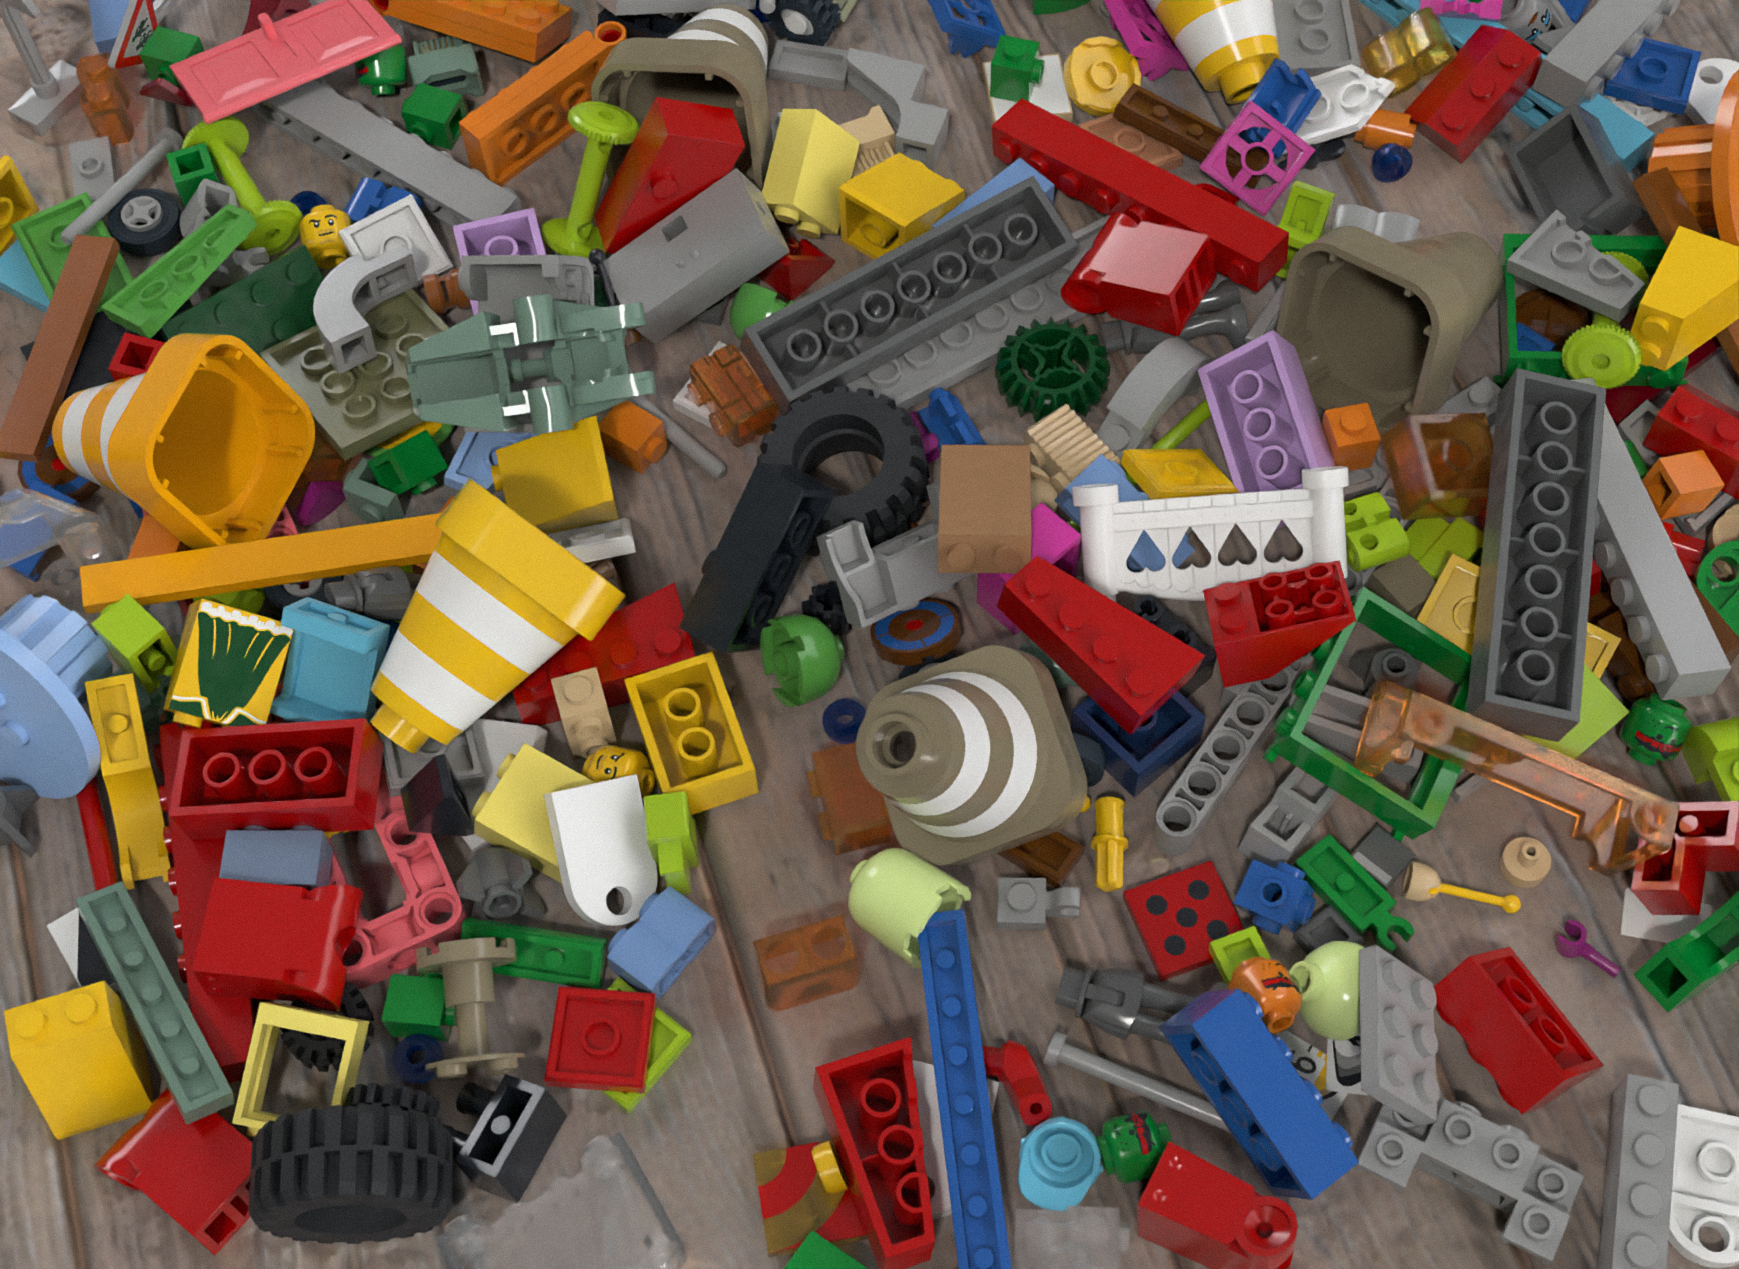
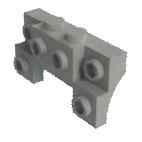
M940 480L926 486L934 519L873 548L870 547L863 523L852 520L816 537L826 576L828 579L837 582L847 623L864 628L897 611L913 609L919 605V600L934 593L947 592L955 587L956 582L974 574L938 573Z
M1444 1099L1441 1105L1437 1103L1438 1122L1423 1126L1417 1125L1382 1104L1358 1159L1359 1163L1355 1165V1170L1362 1172L1364 1169L1396 1186L1395 1190L1402 1193L1415 1167L1505 1213H1508L1511 1209L1498 1242L1504 1245L1509 1242L1541 1258L1540 1263L1546 1266L1553 1261L1571 1217L1569 1213L1584 1175L1539 1154L1540 1146L1529 1141V1136L1522 1130L1511 1125L1504 1124L1499 1126L1481 1117L1482 1115L1479 1110L1467 1103L1460 1101L1452 1103Z

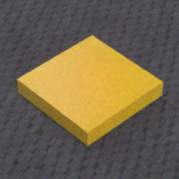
M1127 449L1123 451L1120 464L1150 499L1239 493V490L1201 449Z

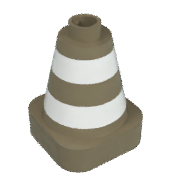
M728 3L715 4L701 11L667 38H629L621 41L611 50L593 80L591 88L592 101L608 103L627 111L635 118L640 127L656 97L733 109L745 147L732 170L737 168L762 191L774 143L766 91L768 37L763 25L755 15L738 5ZM632 143L612 145L606 168V175L610 184L615 178Z
M999 645L984 646L895 681L882 688L871 700L858 731L856 755L859 767L867 781L883 795L899 844L904 850L916 854L932 865L961 866L970 864L1062 830L1075 820L1086 800V773L1054 679L1048 668L1038 658L1023 651ZM903 732H911L916 740L915 753L912 759L907 762L900 761L897 753V745L903 743L901 736H899Z

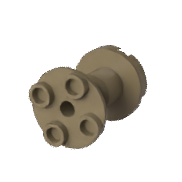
M496 937L438 943L439 953L431 955V948H426V946L415 951L417 972L443 973L445 1008L456 1009L460 1058L426 1064L425 1071L435 1072L436 1082L465 1079V1075L468 1074L467 1070L485 1068L486 1076L515 1073V1069H518V1062L526 1059L525 1053L490 1054L486 1005L495 1003L492 967L510 964L517 960L514 939L506 938V940H502L501 944H499L500 947H496Z

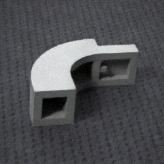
M404 245L367 262L357 253L336 266L321 282L314 298V317L325 356L339 374L377 357L370 325L364 319L366 313L377 304L418 286L412 253Z
M1172 337L1163 341L1137 364L1116 391L1106 407L1110 412L1098 430L1097 437L1102 439L1103 443L1108 446L1109 450L1113 451L1115 456L1119 457L1120 461L1124 450L1142 449L1161 417L1178 399L1187 395L1196 396L1202 386L1197 369L1216 359L1183 338Z

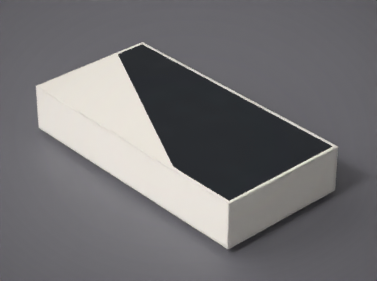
M78 908L47 925L80 987L105 981L114 992L118 991Z

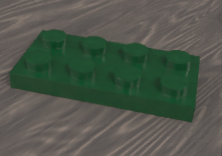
M301 245L171 317L159 329V332L165 342L182 333L231 335L244 341L259 356V352L317 325L313 304L316 292L324 278L306 246Z

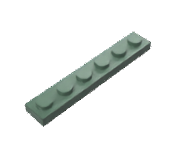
M123 882L115 883L75 899L78 911L186 1125L235 1104L231 1087Z

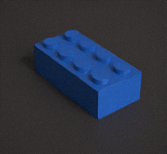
M1240 988L1204 992L1159 1026V1029L1273 1195L1313 1200L1359 1163L1350 1149L1353 1146L1350 1136L1339 1123L1329 1119L1320 1106L1323 1103L1321 1094L1308 1079L1300 1077L1291 1064L1293 1055L1289 1047L1277 1035H1271L1261 1020L1264 1015L1260 1005L1249 993L1242 992Z

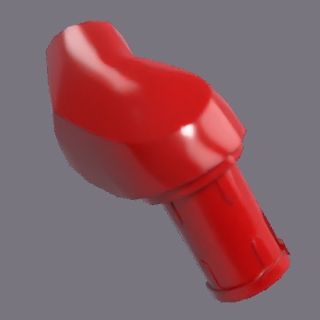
M1011 1039L1007 1043L1004 1042L1001 1047L983 1045L986 1075L998 1077L999 1082H1003V1086L1015 1111L1025 1125L1034 1126L1048 1120L1052 1111L1049 1094L1037 1064L1026 1046Z

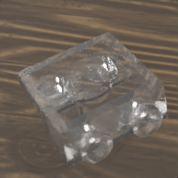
M1068 1206L1067 1211L1015 1209L1014 1269H1119V1254H1129L1130 1226L1129 1222H1119V1208Z

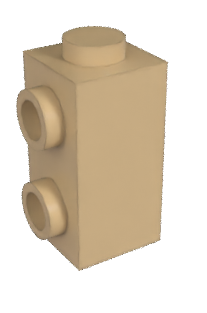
M597 667L551 679L561 720L574 760L580 758L587 759L602 746H618Z

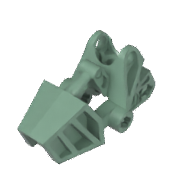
M552 294L517 298L512 300L515 323L501 325L500 315L482 311L410 347L405 359L413 410L420 420L498 432H506L517 427L516 415L531 413L534 435L574 429V423L633 397L657 393L654 370L637 373L631 372L625 354V335L627 330L646 326L642 302L601 307L553 300ZM554 341L555 346L542 350L543 358L520 361V358L506 360L505 348ZM546 375L547 383L561 381V385L512 392L511 386L513 383L523 382L524 378Z

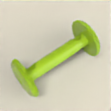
M596 101L583 102L573 106L569 110L567 117L572 128L587 136L588 139L569 217L551 218V220L545 221L541 227L540 234L543 241L552 251L559 255L586 257L589 259L590 251L595 248L601 249L605 253L597 226H593V220L613 144L626 145L627 143H633L640 129L638 122L627 111L608 103Z
M231 116L210 124H206L204 120L201 121L187 134L183 141L182 149L205 142L216 170L219 171L227 186L233 188L241 208L249 211L257 223V226L238 245V248L241 251H245L254 247H263L266 249L268 256L275 255L288 248L300 233L299 225L303 216L299 208L292 202L289 203V201L285 202V200L281 201L279 199L273 202L270 200L267 203L240 161V156H243V153L246 152L245 149L248 148L247 145L250 140L249 131L245 124L238 118Z
M1601 252L1603 255L1611 254L1645 283V294L1649 286V279L1646 273L1647 270L1644 269L1641 262L1623 252ZM1641 300L1634 307H1638ZM1588 309V312L1592 311L1593 313L1591 326L1586 325V328L1581 327V330L1572 333V336H1569V340H1566L1564 349H1562V362L1567 375L1571 376V379L1593 378L1598 387L1606 388V390L1622 386V384L1630 381L1632 377H1635L1640 368L1642 351H1640L1639 342H1636L1637 338H1633L1634 334H1629L1630 331H1625V328L1621 329L1618 321Z

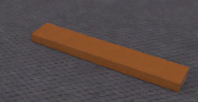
M1667 167L1643 174L1632 182L1667 248L1679 226L1704 234ZM1737 319L1715 336L1739 377V319Z
M76 234L1 428L0 458L40 463L52 431L53 422L61 407L118 255L120 245L115 238Z

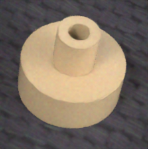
M1519 837L1510 841L1499 859V868L1503 877L1510 884L1519 888H1532L1539 885L1551 867V856L1548 849L1541 842L1530 837Z

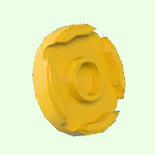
M1104 36L1087 38L1071 51L1064 63L1063 81L1066 92L1075 105L1088 114L1101 117L1113 113L1116 105L1134 83L1140 86L1141 72L1137 59L1131 53L1128 54L1122 48L1123 44L1116 39Z

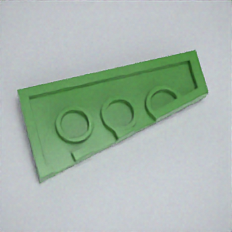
M228 203L101 306L102 310L111 321L145 338L151 339L237 246L246 239L257 226V223L249 211Z

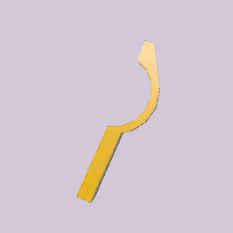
M133 673L84 682L92 725L100 746L102 776L107 788L115 823L123 884L127 890L135 889L134 881L162 876L163 882H168V869L172 868L171 859L163 837L164 817L151 764L135 676Z

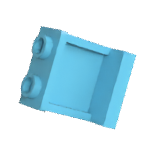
M310 597L303 598L284 607L281 625L293 629L282 693L279 697L273 699L269 713L282 717L285 723L365 718L372 725L370 720L374 714L377 697L370 688L385 657L390 625Z

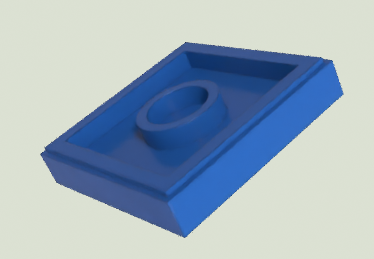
M1644 37L1637 53L1631 59L1626 56L1616 76L1612 80L1607 79L1603 95L1683 116L1701 52Z

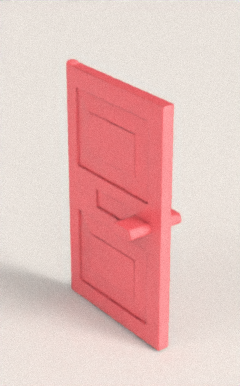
M327 0L272 23L271 18L266 13H261L257 16L261 28L179 61L169 67L176 80L203 116L204 122L210 124L402 43V39L367 0Z

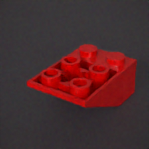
M1340 560L1329 563H1315L1306 568L1283 573H1269L1260 578L1237 583H1224L1217 587L1203 590L1224 688L1273 677L1356 621Z

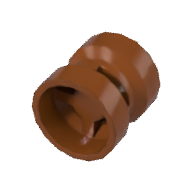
M459 268L451 269L448 275L438 276L435 273L422 276L429 307L437 315L445 314L448 309L454 307L460 310L472 308L470 299L467 298L458 284ZM442 283H445L447 293L450 300L448 302H446Z

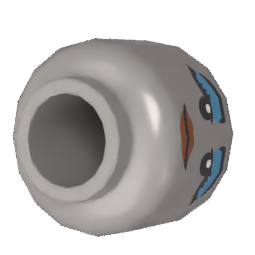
M1503 0L1501 18L1498 22L1532 45L1534 44L1533 40L1538 34L1545 33L1550 28L1553 13L1551 6L1544 0Z

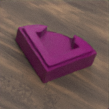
M341 481L310 482L293 518L302 526H307L319 522L330 515L345 499L342 491L343 483Z

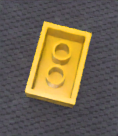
M713 651L624 679L630 705L661 794L686 792L691 815L759 793L755 767Z

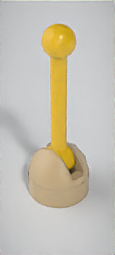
M1410 861L1404 875L1402 884V898L1427 902L1441 892L1500 906L1509 914L1518 912L1521 907L1520 899L1512 894L1500 897L1441 883L1439 874L1434 868L1426 864Z

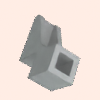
M849 48L846 55L849 88L872 107L880 105L887 119L898 129L895 136L896 154L900 152L912 160H918L934 172L948 138V109L921 103L925 93V65L879 55L870 51Z

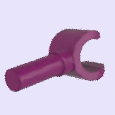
M912 411L909 415L912 417L913 425L918 427L927 463L929 464L940 457V452L937 449L938 438L932 432L928 434L917 413Z
M1575 920L1566 921L1565 932L1577 941L1570 942L1561 935H1557L1555 942L1557 951L1567 958H1574L1580 955L1615 978L1621 968L1594 950L1595 948L1586 942L1587 931L1580 922Z

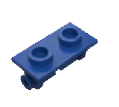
M941 387L930 392L928 396L930 399L929 406L917 411V414L928 432H932L937 436L940 451L941 445H986L955 395H952L950 391H944Z

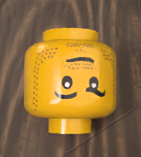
M318 205L312 208L311 213L305 215L299 225L302 245L306 246L316 265L322 269H334L341 262L351 257L338 232L352 225V220L346 212L335 209L332 205Z
M615 745L602 746L586 759L582 769V775L595 783L637 774L642 800L645 796L650 795L654 787V772L650 770V764L646 755L638 750Z

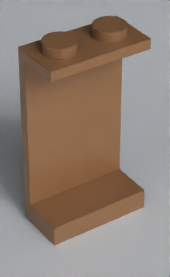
M941 445L938 573L1016 574L1031 561L1030 445Z

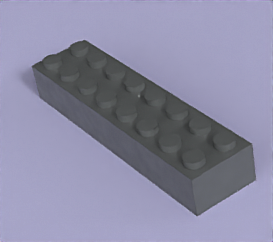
M1031 176L745 328L740 349L779 412L785 417L789 413L788 406L798 399L803 403L811 399L810 393L822 390L823 394L831 393L834 391V387H843L1065 266L1078 244L1035 177Z
M1517 368L1498 394L1465 722L1559 742L1580 722L1606 388Z

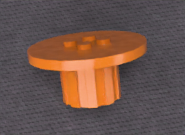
M1738 69L1724 89L1715 123L1664 128V133L1657 134L1653 142L1652 156L1649 157L1648 173L1667 167L1702 231L1718 230L1721 241L1739 247Z

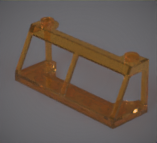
M1385 679L1375 685L1353 764L1355 768L1363 773L1375 777L1382 773L1383 768L1389 762L1393 761L1396 764L1403 765L1410 760L1413 747L1444 761L1446 760L1465 770L1576 816L1577 819L1572 838L1580 842L1584 840L1589 845L1593 859L1590 860L1588 869L1607 877H1612L1671 849L1680 804L1414 690ZM1631 825L1634 832L1640 838L1650 843L1623 855Z

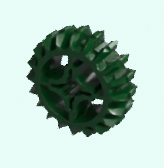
M1050 317L1047 324L1041 325L1036 319H1033L1030 324L1031 329L1019 325L1015 331L1017 336L1007 335L1004 341V345L1007 347H1001L997 353L995 378H997V389L1000 395L1006 396L1005 402L1008 408L1018 406L1020 418L1031 413L1035 423H1037L1042 417L1048 416L1065 404H1068L1074 412L1086 417L1090 411V406L1098 407L1102 394H1105L1108 388L1109 379L1107 377L1110 375L1109 360H1107L1105 346L1099 345L1097 334L1086 335L1087 330L1084 324L1075 329L1072 328L1069 318L1061 325L1055 324L1053 318ZM1073 360L1082 367L1085 374L1077 370L1078 366L1072 363ZM1020 368L1028 371V376L1033 379L1032 382L1023 376Z

